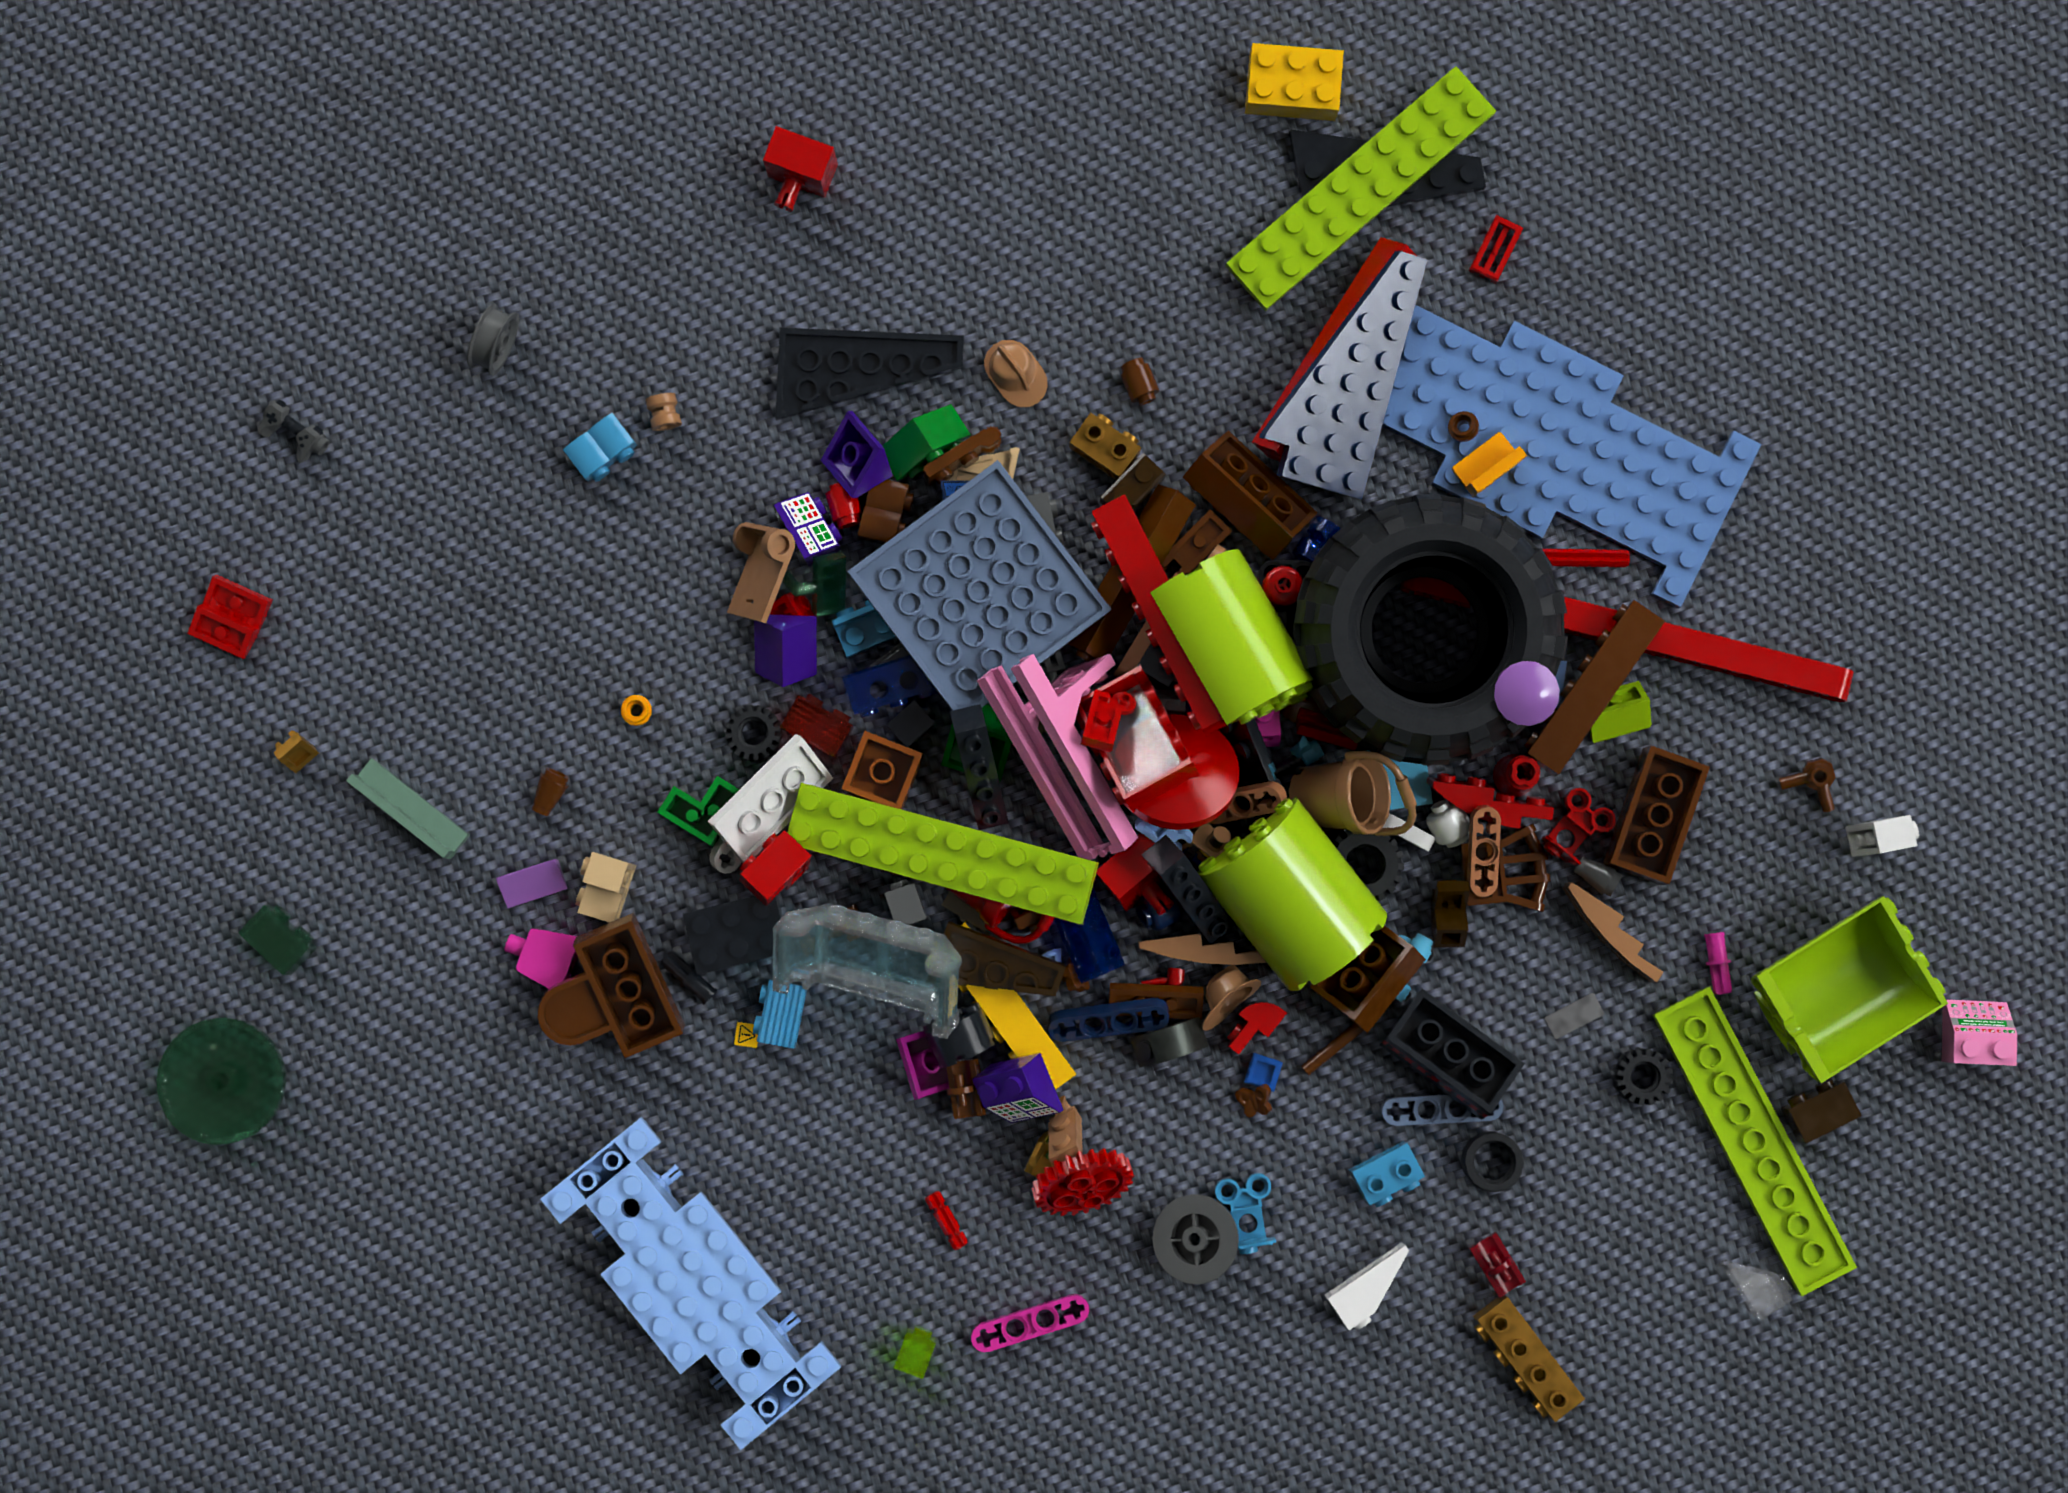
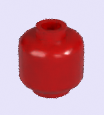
M1278 566L1266 574L1262 582V589L1272 606L1286 608L1297 602L1296 599L1303 580L1297 570L1290 566Z

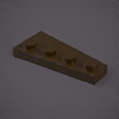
M949 921L927 981L937 983L940 981L953 983L954 985H974L998 990L999 988L1022 993L1056 996L1067 965Z

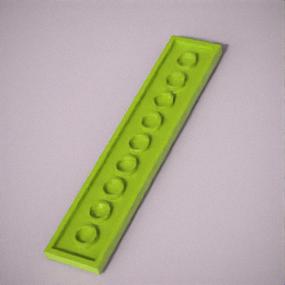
M1455 66L1232 257L1225 266L1258 304L1267 311L1494 116L1496 110L1459 68Z
M800 783L787 832L804 849L1082 925L1099 862L805 783Z
M1705 987L1653 1014L1652 1016L1798 1295L1804 1296L1856 1269L1855 1262L1711 988Z

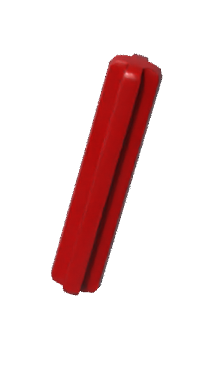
M1542 549L1552 566L1627 567L1630 563V553L1628 550Z

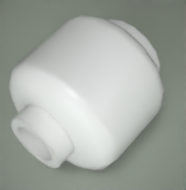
M1446 799L1435 803L1431 807L1432 812L1426 818V822L1438 844L1447 845L1448 848H1452L1469 839L1470 819L1465 811L1449 803Z

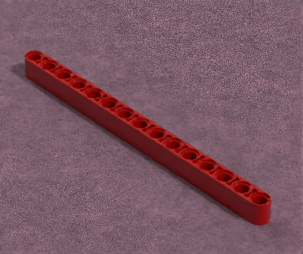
M1413 578L1402 582L1400 590L1409 593V590L1415 591L1414 595L1438 601L1442 598L1446 603L1470 608L1471 606L1467 598L1457 588L1436 578ZM1564 597L1567 613L1564 614V633L1596 641L1604 629L1610 632L1616 621L1612 618L1617 610ZM1664 622L1644 651L1646 654L1836 702H1847L1854 674L1853 670L1666 622Z

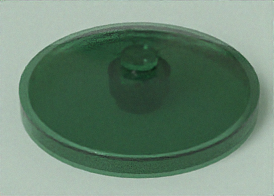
M234 1018L208 1019L183 1030L166 1048L157 1072L159 1102L172 1125L193 1140L214 1145L230 1144L245 1140L266 1127L276 1115L282 1103L286 1086L284 1062L275 1043L258 1027Z

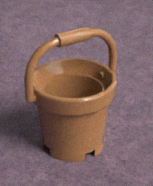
M1346 752L1343 761L1314 766H1301L1299 768L1302 770L1301 774H1294L1291 779L1289 788L1290 800L1297 797L1321 828L1348 829L1353 834L1392 836L1406 833L1414 825L1417 816L1415 809L1417 802L1408 778L1402 774L1399 767L1391 759L1378 752ZM1383 764L1396 777L1397 788L1405 808L1408 809L1407 821L1399 827L1383 828L1389 816L1391 805V786Z

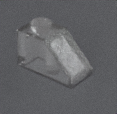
M1726 1259L1719 1262L1754 1317L1763 1320L1793 1300L1788 1293L1791 1290V1286L1781 1273L1777 1275L1768 1269Z

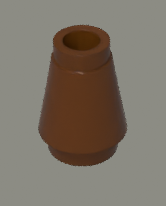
M546 768L545 772L540 774L534 804L531 809L541 815L549 816L568 789L569 785L567 782L569 777L555 769Z

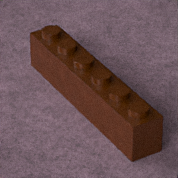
M1635 600L1628 606L1622 604L1612 618L1616 623L1609 632L1604 629L1596 640L1595 645L1599 648L1593 657L1588 654L1585 656L1577 668L1581 672L1575 682L1571 680L1567 682L1559 694L1563 697V700L1555 708L1553 714L1543 721L1546 723L1540 733L1534 730L1524 744L1528 748L1524 755L1537 761L1540 768L1553 777L1560 774L1665 622V620Z

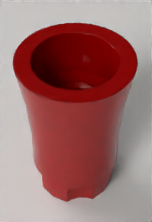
M1507 755L1497 762L1493 770V780L1497 789L1501 793L1513 794L1515 797L1527 794L1540 778L1539 764L1533 758L1525 755ZM1517 768L1524 772V777L1521 779L1516 775L1518 773Z

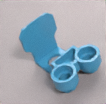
M1262 1173L1251 1174L1246 1180L1245 1188H1240L1230 1178L1221 1179L1215 1186L1216 1198L1221 1203L1230 1205V1213L1238 1229L1239 1254L1258 1252L1257 1246L1273 1245V1243H1276L1275 1237H1266L1261 1199L1269 1195L1271 1182ZM1255 1180L1263 1182V1188L1260 1191L1252 1189V1183ZM1224 1185L1232 1187L1233 1192L1230 1196L1222 1195L1221 1189ZM1245 1214H1251L1257 1220V1227L1252 1232H1244L1239 1227V1220Z

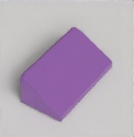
M558 859L543 862L496 878L507 908L568 889Z

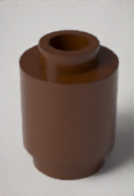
M1141 357L1123 364L1120 367L1122 370L1120 376L1131 402H1138L1139 406H1143L1156 400L1155 395L1160 390L1149 363H1145Z

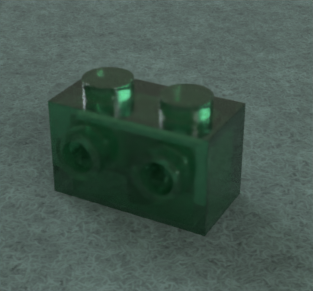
M263 905L238 933L283 976L292 975L317 949L311 942L314 938L301 926L296 928L288 921L291 916L279 905L275 907Z

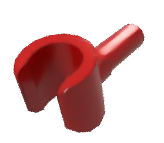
M1168 968L1167 978L1160 977L1141 981V984L1180 986L1184 982L1185 971L1181 968Z

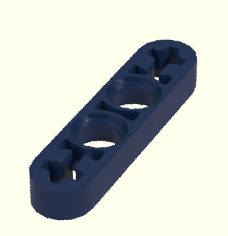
M1148 998L1058 1010L1049 1017L1048 1032L1054 1040L1067 1042L1158 1030L1165 1027L1169 1022V1007L1162 999ZM1157 1010L1159 1017H1153L1151 1011ZM1138 1012H1141L1142 1020H1138ZM1120 1013H1128L1133 1017L1127 1023H1121L1116 1020V1016ZM1089 1017H1097L1102 1021L1096 1027H1090L1085 1024V1020ZM1075 1020H1079V1028H1076ZM1058 1023H1064L1066 1029H1061Z

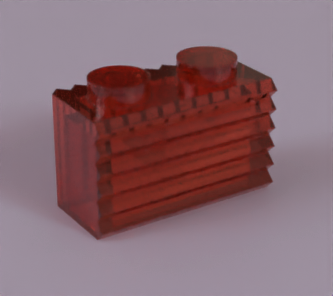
M807 694L806 698L798 695L780 727L792 735L797 734L801 736L809 745L836 759L854 728L852 724L848 723L851 717L837 709L830 713L821 708L824 702L811 694Z

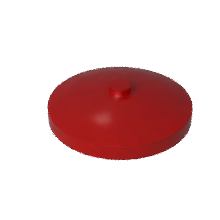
M1168 714L1200 776L1191 778L1135 809L1133 814L1145 822L1161 828L1175 830L1196 828L1215 820L1231 804L1239 781V763L1233 747L1220 731L1216 730L1205 735L1202 728L1195 730L1188 716ZM1153 717L1132 727L1123 736L1115 752L1133 789L1178 765Z

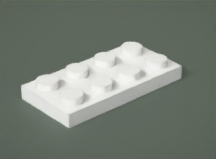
M795 734L708 820V823L736 857L744 863L751 855L756 857L763 849V843L772 834L775 833L777 835L791 821L800 783L824 788L833 777L805 740Z

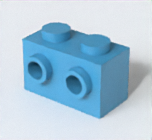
M1405 1141L1349 1169L1365 1203L1369 1206L1375 1204L1376 1207L1393 1199L1391 1194L1401 1189L1405 1193L1420 1185L1419 1180L1425 1177L1410 1146Z

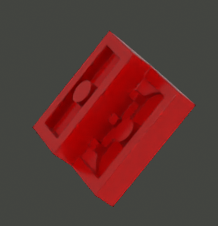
M212 576L204 601L201 605L197 606L187 634L244 659L258 636L273 599L222 576Z

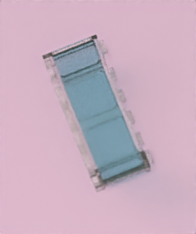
M832 904L788 911L773 927L772 991L787 995L789 985L793 982H802V989L808 990L816 982L924 1012V1023L929 1024L932 1019L935 1020L932 1024V1035L945 1039L949 1037L959 1023L960 1011L957 1008L959 967L962 965V958L945 934Z

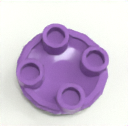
M1521 661L1510 665L1500 672L1495 684L1494 699L1498 710L1505 719L1517 725L1531 726L1543 722L1553 714L1559 702L1560 689L1556 677L1547 667L1537 662Z

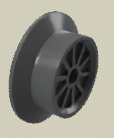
M1185 1195L1173 1200L1161 1211L1154 1225L1153 1248L1155 1255L1163 1269L1181 1282L1204 1284L1216 1280L1230 1268L1238 1251V1229L1231 1213L1220 1202L1205 1195ZM1197 1234L1200 1236L1199 1244L1196 1241Z

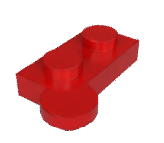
M1095 689L1080 744L1112 752L1121 715H1130L1134 712L1136 708L1135 697L1127 692H1118L1111 698L1109 693Z

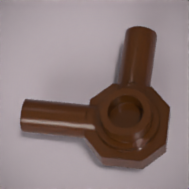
M1818 758L1807 761L1802 772L1779 778L1782 790L1806 784V786L1817 790L1822 812H1830L1835 809L1829 787L1834 782L1836 776L1833 765L1828 760Z

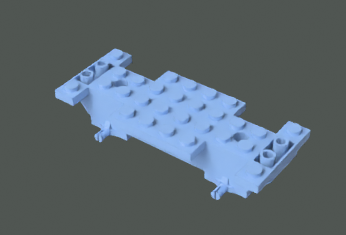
M641 1117L540 1200L560 1224L586 1204L602 1224L591 1232L592 1235L595 1237L605 1230L596 1240L600 1243L610 1234L625 1253L600 1274L680 1375L706 1354L719 1370L718 1374L709 1379L710 1383L713 1385L722 1377L723 1379L716 1383L714 1388L719 1390L720 1387L728 1382L745 1403L721 1423L722 1428L738 1448L742 1450L839 1370L841 1364L822 1341L804 1356L799 1357L800 1354L790 1343L787 1334L788 1331L801 1322L800 1318L797 1317L788 1324L797 1314L792 1311V1313L778 1323V1321L770 1318L762 1308L781 1292L780 1288L702 1191L681 1207L673 1197L669 1187L670 1184L683 1175V1172L679 1170L670 1177L672 1173L679 1169L676 1164L661 1176L654 1172L644 1159H641L662 1142ZM627 1199H635L639 1203L640 1211L637 1215L632 1216L626 1213L624 1203ZM747 1349L756 1350L760 1355V1362L755 1365L748 1364L743 1358L744 1351Z

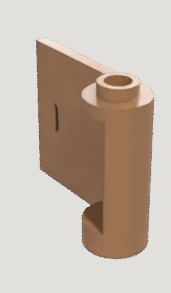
M745 522L735 529L733 543L740 552L749 556L727 613L766 623L794 552L795 540L793 535L785 529Z

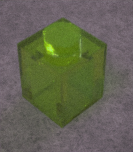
M915 1326L914 1330L907 1328L894 1369L923 1379L937 1338L931 1337L933 1332L919 1326Z

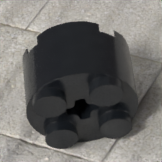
M979 1002L968 1005L965 1008L963 1005L956 1007L946 1013L947 1018L941 1021L940 1019H935L922 1026L940 1068L957 1064L955 1057L959 1060L965 1057L969 1059L993 1046L994 1042H997Z

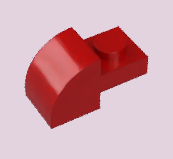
M1254 1002L1242 1007L1236 1014L1246 1022L1243 1026L1237 1023L1227 1036L1230 1040L1227 1047L1236 1054H1240L1257 1031L1265 1037H1269L1287 1012L1279 1006L1267 1002Z

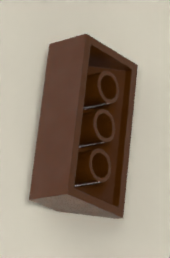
M1229 430L1209 446L1182 477L1190 484L1193 490L1199 492L1212 504L1216 511L1223 514L1240 533L1249 538L1271 560H1274L1318 514L1316 510Z

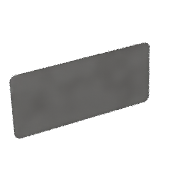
M1591 993L1546 1016L1545 1020L1554 1038L1558 1039L1603 1016L1604 1011L1595 994Z

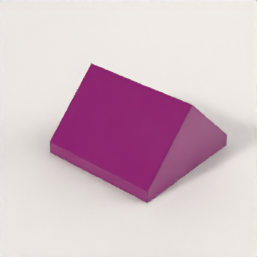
M924 1030L896 1039L914 1100L949 1089L947 1068H940L924 1034Z

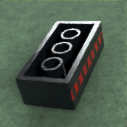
M1423 989L1413 996L1380 1043V1046L1481 1120L1493 1112L1525 1065L1516 1056Z

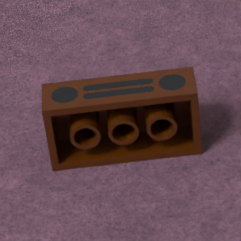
M1654 746L1643 748L1603 864L1659 885H1669L1710 766Z

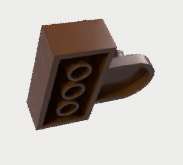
M634 913L577 936L573 947L585 972L548 989L542 997L538 1008L540 1027L545 1035L554 1042L562 1045H577L612 1031L624 1058L683 1034L685 1025Z

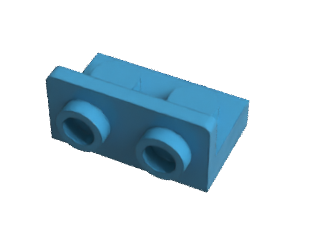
M868 600L864 602L865 607L855 611L853 607L844 609L836 613L837 618L832 620L847 658L896 638Z

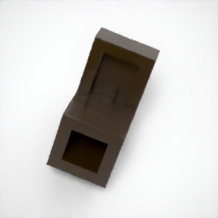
M1452 879L1437 881L1436 889H1432L1431 929L1434 948L1465 947L1469 930L1466 913L1470 893L1469 881Z

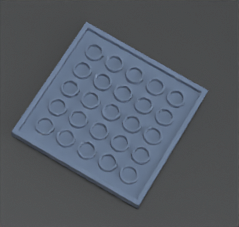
M998 460L847 571L848 575L952 711L981 704V707H984L989 703L977 680L990 669L1002 665L1011 683L1014 684L1017 682V679L1011 668L1019 664L1020 659L1034 654L1039 664H1041L1112 610Z

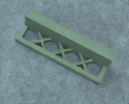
M373 758L369 760L358 775L351 774L346 780L442 858L452 859L470 836V834Z

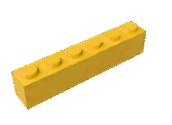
M966 922L961 925L970 929ZM941 940L935 944L937 948H939ZM957 985L963 993L969 990L975 1001L971 1004L979 1002L985 1016L987 1015L994 1025L991 1029L1000 1044L1006 1041L1012 1049L1008 1054L1011 1059L1041 1053L1055 1090L1076 1075L1073 1068L1017 992L999 988L998 990L974 985Z

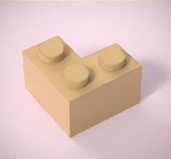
M592 852L590 857L586 856L580 874L584 875L582 882L587 883L586 888L581 887L575 903V905L579 906L577 913L609 923L619 919L637 865Z

